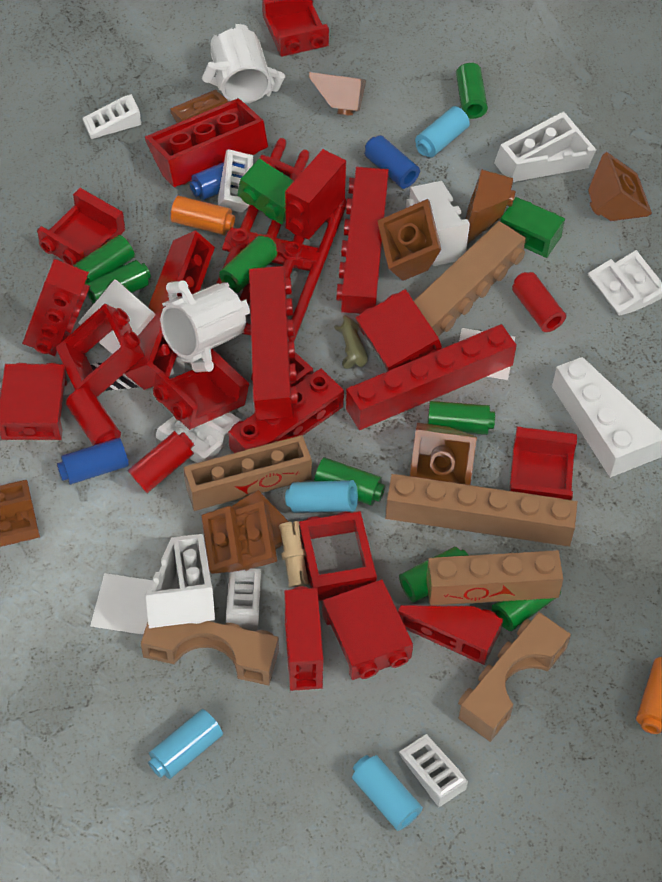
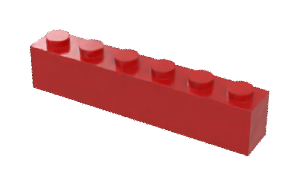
M356 167L355 178H349L348 194H353V198H347L346 214L351 216L350 219H345L344 235L348 236V240H342L341 257H346V261L340 262L339 278L343 279V284H337L336 301H342V313L361 314L364 310L376 306L382 248L378 220L385 217L389 169Z
M196 230L173 240L148 306L156 315L138 335L141 341L139 345L145 356L124 373L144 390L154 387L156 373L162 371L169 378L177 354L168 346L161 329L162 309L166 307L162 303L169 301L166 285L169 282L184 280L187 282L191 294L199 292L215 249Z
M284 266L249 269L253 401L256 419L293 417V405L298 404L297 386H291V382L297 381L296 364H290V359H296L294 341H289V337H294L293 319L288 320V316L293 315L292 298H287V295H292L291 277L285 278Z
M500 324L346 388V410L360 431L513 366L517 345L504 326Z

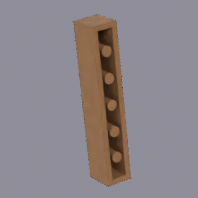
M498 221L414 300L438 337L444 331L448 332L461 314L466 315L479 297H485L491 286L496 281H501L512 265H518L525 255L524 245L526 238Z
M391 474L385 519L570 547L575 530L578 501Z

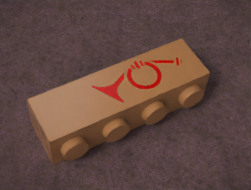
M303 435L183 467L185 486L194 511L245 498L258 490L263 493L289 486L293 482H303L312 479V459Z
M559 550L428 558L426 578L430 606L559 598L563 583Z

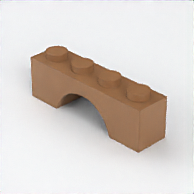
M540 612L532 621L526 619L517 631V639L513 643L508 641L502 647L496 664L494 666L487 665L478 678L480 683L474 690L468 688L458 702L461 705L458 718L490 742L510 719L514 704L507 694L506 681L514 673L524 669L535 668L549 671L567 649L571 634Z
M205 621L199 624L187 623L149 628L147 622L141 640L143 658L175 665L184 654L191 650L213 648L225 653L232 660L238 679L269 686L279 653V637L266 630L251 631L242 629L234 623L219 624Z

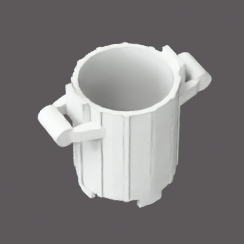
M235 24L234 29L231 28L218 36L214 35L212 37L210 53L213 62L207 64L202 76L204 82L218 86V89L222 91L228 101L239 98L245 104L263 98L265 94L270 97L272 91H279L285 74L267 67L260 41L254 32L248 30L246 25Z
M186 281L169 282L166 285L169 301L162 303L163 306H166L162 309L160 318L162 334L168 346L179 357L183 358L181 363L190 362L194 372H210L214 368L211 349L244 333L245 315L250 313L246 300L240 301L238 295L229 288L228 283H217L191 294Z

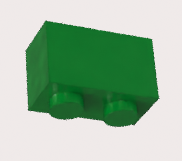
M259 158L240 179L237 196L246 204L253 205L262 211L269 219L283 225L286 221L285 191L294 181Z
M515 197L512 206L507 208L500 222L526 238L525 249L548 258L562 237L565 218L538 207L531 202Z

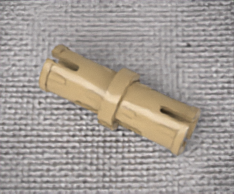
M294 521L293 524L292 522L282 523L279 525L284 550L281 553V557L286 563L289 588H294L295 586L309 585L304 560L306 554L305 549L302 548L299 522Z

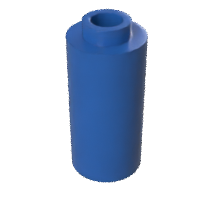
M384 136L372 137L366 143L365 157L378 168L389 169L388 177L402 189L408 188L417 180L420 168Z
M224 162L192 175V181L189 185L195 197L199 196L201 200H205L219 194ZM232 162V166L244 168L245 166L243 164ZM232 173V175H231V176L238 177V178H242V177H243V176H241V175H237V174H233V173Z
M120 437L62 455V462L57 463L61 480L68 479L70 485L129 466Z

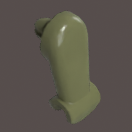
M344 315L343 324L341 326H334L335 330L342 333L346 344L345 351L347 356L343 359L342 366L345 369H349L355 364L363 367L368 361V356L358 335L359 326L354 320Z

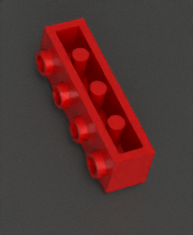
M57 259L53 260L22 344L32 347L42 354L56 355V347L71 334L90 288L89 285L84 284L89 272Z
M322 368L313 374H307L301 379L300 383L295 385L297 386L298 404L293 405V417L257 420L256 413L254 412L246 420L234 424L230 431H228L229 448L234 453L305 435L344 407V390Z

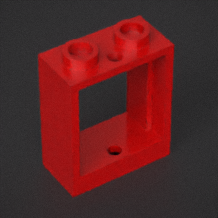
M103 304L56 347L75 390L88 387L98 397L145 356L139 345L141 341L137 334L132 331L129 324L130 318L121 308L116 309ZM113 330L121 347L93 371L86 353Z
M361 511L353 513L340 512L335 516L323 518L315 516L305 521H299L302 548L305 549L306 554L304 560L310 588H317L318 602L377 580ZM355 532L363 567L319 575L311 539Z
M305 586L284 590L290 691L323 689V650L317 588L309 589Z

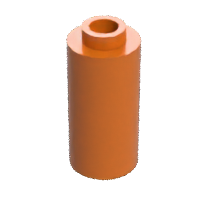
M178 195L172 205L171 222L226 235L227 231L234 227L235 215H232L231 208Z
M662 657L656 658L653 662L636 717L641 728L651 734L662 732Z

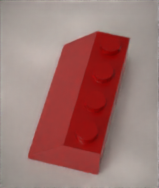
M239 98L145 136V141L162 176L173 187L185 185L192 180V175L223 163L228 149L255 155L259 151L268 148L264 120Z

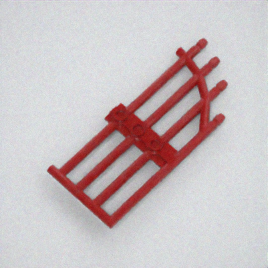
M280 138L276 142L271 156L261 154L260 159L295 181L305 169L310 153L308 150H302L294 167L281 162L280 159L286 148V140ZM346 198L327 218L326 222L328 225L319 248L304 245L305 238L300 235H295L293 241L277 238L281 224L275 220L271 221L265 235L250 232L259 212V209L253 205L248 207L240 228L231 227L225 237L222 250L228 251L229 254L223 268L252 240L260 235L269 237L275 242L277 257L272 262L284 266L285 278L290 277L293 268L310 271L291 318L294 324V337H289V341L295 342L346 209ZM218 277V280H217L216 284H217V283H219V284L222 283L220 277ZM250 283L243 289L239 298L240 301L246 300L248 306L250 304ZM245 324L244 333L242 334L251 336V324Z

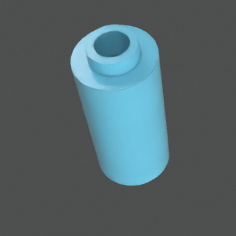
M456 106L447 110L416 136L415 142L418 152L423 156L434 157L469 127L470 121L467 114Z
M353 480L293 482L290 488L286 490L285 501L293 513L353 512L357 507L358 492Z
M201 709L149 752L151 760L148 764L158 777L162 778L165 775L171 779L223 736V732L215 719L206 710Z
M366 755L354 765L353 770L355 772L352 779L397 831L408 826L421 813L423 809L421 804L377 755L371 758Z

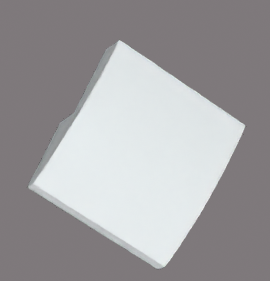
M637 250L616 263L610 259L588 273L589 278L619 316L634 312L662 299L661 280Z
M114 279L78 323L81 325L103 304H107L116 309L121 308L127 313L130 318L129 324L132 331L138 336L156 314L120 282ZM113 330L99 341L112 354L121 347Z
M229 412L189 430L173 416L157 428L156 438L163 441L173 431L178 435L184 432L195 445L191 448L194 455L189 459L200 463L213 459L229 441L228 431H230L234 424L242 420Z

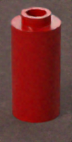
M524 272L515 278L512 291L541 330L547 333L560 327L566 319V313L534 272Z
M83 387L69 395L66 400V406L93 446L121 437L120 430L90 388Z
M173 431L127 471L148 494L194 455L191 448L195 445L184 432L178 435Z

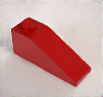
M401 605L398 610L406 630L485 665L500 635L503 619L499 618L494 612L487 609L481 610L474 606Z

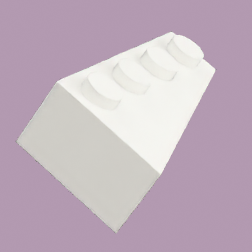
M583 357L556 367L552 388L610 478L662 457V430Z

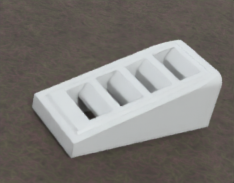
M132 94L124 96L82 118L91 139L141 125L140 111ZM99 122L100 126L95 127L94 123Z
M229 149L226 151L218 196L219 206L231 208L232 211L243 212L250 206L237 196L238 189L231 188V185L239 186L241 178L231 175L233 173L243 176L253 166V155ZM232 162L243 164L245 166L244 168L232 166Z
M251 568L248 571L229 572L226 623H234L242 629L251 631L258 630L261 569ZM235 582H254V584H235Z
M427 734L399 751L401 758L438 808L466 790L468 784L466 778ZM426 747L428 752L415 760L412 754ZM433 757L435 762L423 769L421 764ZM441 767L443 771L431 778L429 774ZM448 777L450 782L440 788L438 783Z

